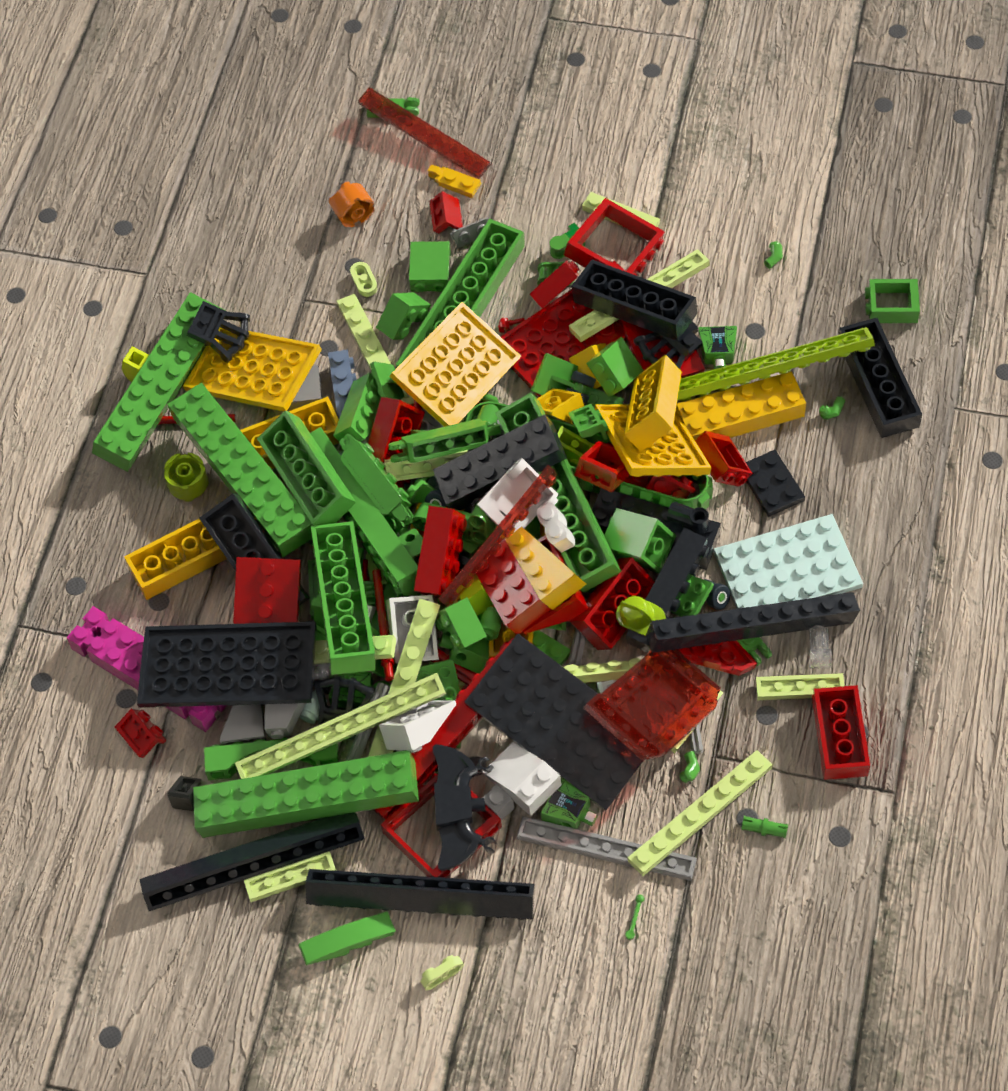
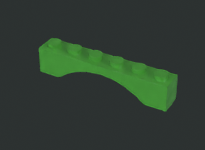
M284 737L270 741L260 739L251 743L235 742L232 745L224 746L214 744L204 748L205 773L208 781L231 778L238 772L235 765L236 762L289 738ZM338 743L300 760L312 766L339 762Z

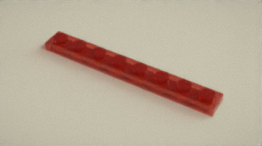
M369 87L359 98V105L476 178L480 179L491 166L490 161L374 89Z
M547 465L438 598L443 605L449 607L459 600L460 592L464 587L467 589L473 583L474 575L478 571L481 572L487 566V559L500 550L501 542L505 537L509 538L514 533V526L528 516V509L541 500L542 492L546 487L550 488L555 483V476L557 474L552 467Z

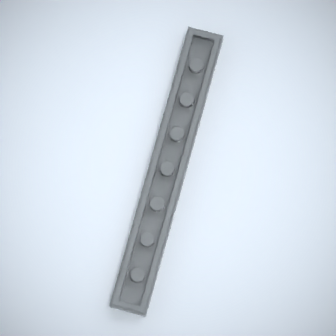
M524 816L522 817L517 834L518 840L630 867L633 866L628 862V857L642 846L641 844ZM672 852L650 871L692 881L697 858Z

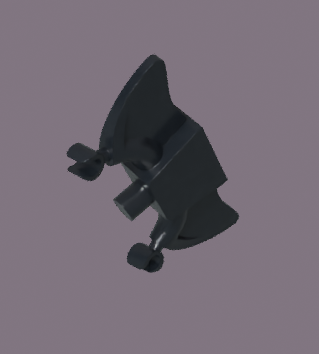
M435 744L433 746V753L439 771L437 783L434 784L436 828L440 833L442 841L438 869L445 871L468 860L475 853L479 845H482L488 853H495L492 848L488 847L491 843L498 845L495 839L492 837L483 839L481 835L475 833L471 828L470 824L473 823L472 812L485 811V798L471 799V788L469 787L470 780L478 775L479 771L490 772L494 766L483 767L484 763L490 760L487 757L479 759L478 765L475 766L464 753L448 746Z

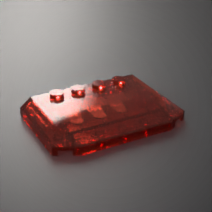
M650 649L645 657L604 692H599L586 703L583 709L643 761L665 756L709 716L717 706V697L721 687L677 649L652 653Z

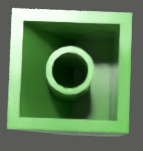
M616 508L604 537L615 557H632L640 567L659 574L676 535L656 518Z

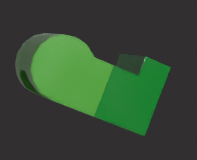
M575 222L568 226V232L551 238L550 255L553 258L561 259L565 257L564 252L567 242L579 229Z

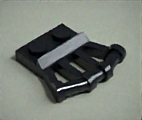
M203 301L188 330L187 336L204 343L205 346L212 347L220 355L221 359L228 363L232 360V356L238 351L243 350L244 341L250 335L248 332L250 315L227 312ZM225 320L239 321L240 327ZM219 328L236 334L238 336L237 339L218 331ZM215 339L222 341L228 345H231L232 347L226 350Z
M688 328L678 341L655 332L645 336H637L633 340L635 346L639 347L643 355L642 358L651 364L659 360L655 355L667 345L671 349L666 354L670 360L675 355L679 356L676 364L679 369H681L683 362L700 348L703 343ZM657 339L661 340L652 349H648L646 343Z
M336 675L325 680L315 679L314 686L320 705L318 726L352 711L355 690L366 695L360 705L361 707L370 702L376 688L368 687L357 681V678L352 677L344 679L342 676ZM333 687L331 706L327 705L323 691L324 688ZM341 687L348 688L346 708L338 707ZM354 735V736H352V737H350V738H348V739L354 740L355 737H356V735Z

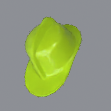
M632 596L621 601L616 611V618L620 625L641 635H646L651 621L666 619L662 608L638 596Z

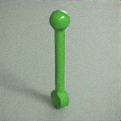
M637 895L635 898L637 902L630 929L626 932L628 940H632L635 937L634 928L641 903L644 902L643 895Z

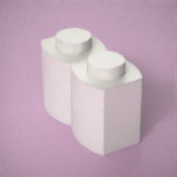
M551 502L538 508L537 517L545 527L548 541L561 553L575 546L574 536L567 528L566 518L561 511Z

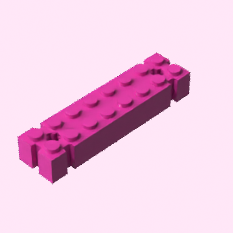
M92 606L82 618L84 625L82 627L77 625L67 636L71 649L83 657L88 654L91 662L138 690L144 637L114 618L109 622L106 613ZM227 705L165 708L185 720L189 716L193 725L207 732L216 721L215 712L218 710L222 713Z

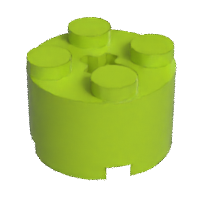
M188 452L183 455L179 453L173 455L166 462L164 477L168 489L174 497L191 502L194 498L203 494L209 485L204 463L198 455Z

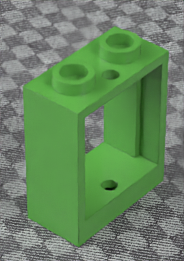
M869 279V285L865 287L864 291L865 299H868L865 313L869 315V319L878 318L880 323H918L920 314L918 279ZM875 293H908L909 308H876Z

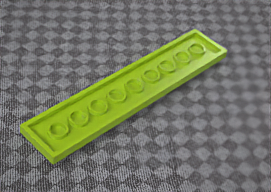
M865 327L681 378L677 399L687 401L692 398L691 396L698 394L705 396L713 390H726L731 385L738 383L739 385L748 384L756 378L766 379L774 373L784 374L796 367L806 368L814 362H827L832 357H846L850 355V352H864L869 350L870 347L875 346L874 339L868 328Z

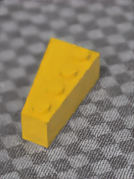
M522 526L505 539L539 599L552 610L586 585L580 577Z

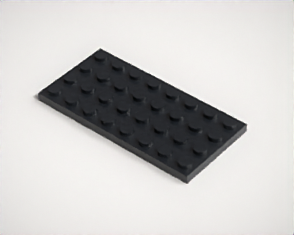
M314 621L145 626L137 705L139 708L312 703L317 624Z
M519 633L464 702L465 705L520 747L546 762L562 779L587 795L591 801L605 811L659 741L658 738Z

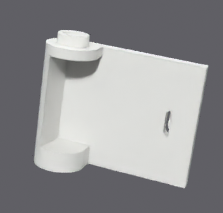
M520 458L478 502L477 506L502 531L510 536L521 526L525 529L536 517L538 508L549 502L555 505L558 502L556 498L558 493L523 458Z

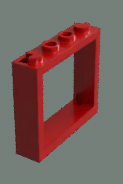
M604 198L567 242L564 256L584 268L591 260H595L637 276L638 272L641 274L645 269L646 262L652 261L656 253L655 251H660L661 246L665 242L663 240L665 231L611 200ZM605 217L649 241L648 245L627 271L582 246Z
M434 773L427 784L418 787L419 801L400 804L393 814L386 816L387 819L382 822L381 828L382 833L427 877L447 878L460 865L445 871H440L438 865L432 869L394 832L435 795L434 784L437 783L438 773ZM471 791V799L479 798L475 793ZM486 805L485 811L477 812L485 822L474 832L481 835L483 839L492 837L502 828L501 818Z

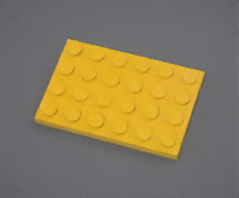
M461 302L389 377L445 427L458 424L519 360L521 355Z
M219 328L218 330L235 339H237L238 337L236 334L231 333L225 329ZM248 331L250 335L244 341L243 350L238 351L232 356V360L228 363L224 362L212 347L206 346L183 385L185 391H189L202 382L213 397L284 412L289 409L322 349L319 344ZM215 339L226 350L232 347L231 345H228L222 341Z
M595 404L594 409L600 411L602 419L606 421L609 430L606 434L630 476L710 475V464L677 411H675L672 432L666 437L662 436L650 449L646 448L640 452L624 435L630 404Z

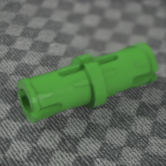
M744 816L741 830L761 833V836H766L767 834L786 839L788 824L768 821V818L762 820Z

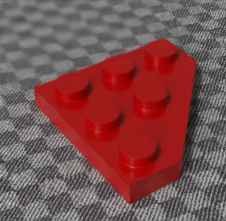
M738 641L672 650L682 661L737 676L755 669L757 662Z

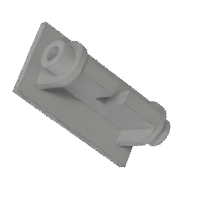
M488 217L480 218L479 221L460 229H453L450 236L452 240H455L457 249L475 242L489 220Z

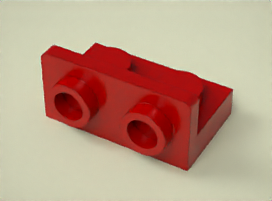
M651 475L645 486L646 489L681 499H687L690 492L694 493L695 491L692 481L684 476L678 478L673 475H662L660 477Z
M131 708L115 725V729L137 756L144 758L157 743L164 744L167 740L162 735L163 731L150 721L151 717L146 711Z

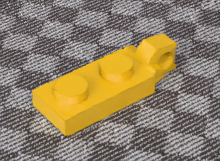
M431 165L428 169V177L434 179L440 187L473 198L481 185L480 179L446 167L440 168Z

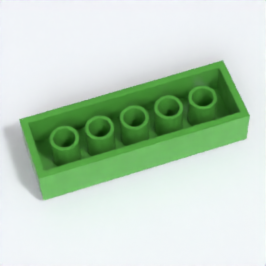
M285 410L257 438L313 525L336 523L356 503L299 417Z

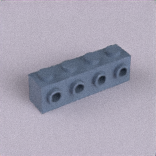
M348 350L328 352L338 418L341 416L352 383L357 380L356 373L352 374L351 369H355L354 359L349 357Z

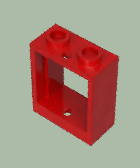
M566 260L529 295L543 309L580 275L578 273L579 267L573 261L569 262Z
M704 431L695 440L711 466L710 475L715 482L739 487L745 484L747 478L753 474L729 436Z
M598 441L579 458L574 476L613 492L630 474L615 448Z

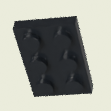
M776 450L746 462L753 473L747 478L746 482L768 517L805 501V495Z

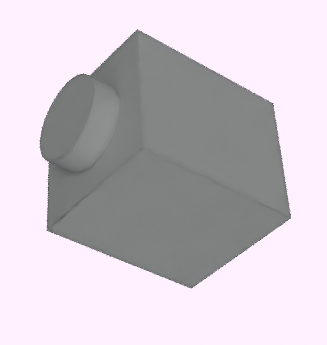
M497 784L483 797L485 798V805L498 815L501 821L514 809L513 798Z

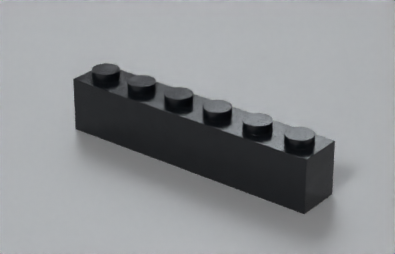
M685 528L645 599L662 608L666 619H669L672 612L678 610L681 603L679 599L682 593H687L691 576H696L700 567L698 564L700 559H704L709 551L706 537ZM629 629L626 635L627 643L650 654L651 648L647 636Z

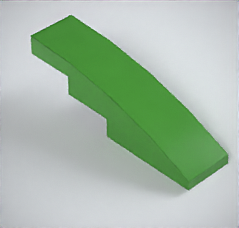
M383 912L321 933L299 943L298 946L306 965L348 955L350 950L369 946L374 940L393 936L396 930L388 912Z

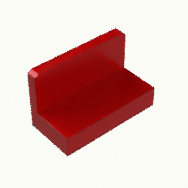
M441 191L429 201L433 232L440 234L449 226L454 229L463 227L458 198Z

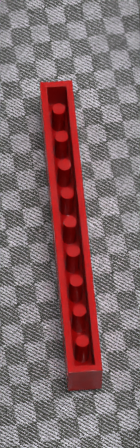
M514 638L509 642L506 641L500 647V652L486 662L482 672L473 676L470 685L457 694L455 698L456 706L431 741L422 745L421 750L411 753L416 764L417 787L421 786L438 768L433 753V746L437 744L455 749L482 719L480 715L465 705L464 702ZM399 805L373 810L386 820V816L393 814Z

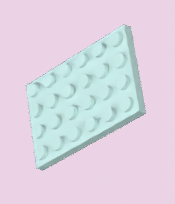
M833 514L714 548V555L730 590L736 609L843 594L863 588L862 579Z

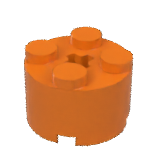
M343 183L340 189L328 201L332 210L345 227H354V223L358 221L361 223L365 222L375 209L373 207V200L359 183Z

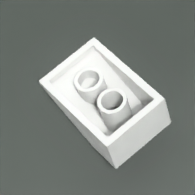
M432 595L389 598L386 600L390 635L396 637L395 664L399 663L419 598L433 602ZM435 624L423 661L439 659Z
M433 700L380 724L379 727L387 750H396L397 752L410 750L411 753L421 750L422 745L431 741L456 706L455 700Z
M514 742L490 764L494 766L492 771L482 772L492 783L497 784L513 798V801L530 816L561 786L560 775L553 768Z

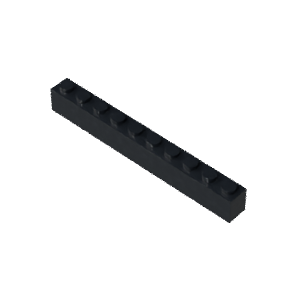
M854 592L655 620L651 621L646 636L652 653L852 624L860 612V608Z
M356 812L329 816L141 878L139 881L145 903L150 912L365 840Z
M309 869L305 881L307 905L426 912L429 914L471 915L474 917L516 918L519 920L533 919L535 884L320 869Z

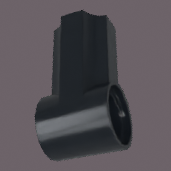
M677 502L671 503L667 520L690 527L697 534H704L709 530V513L706 509L702 507L694 509Z

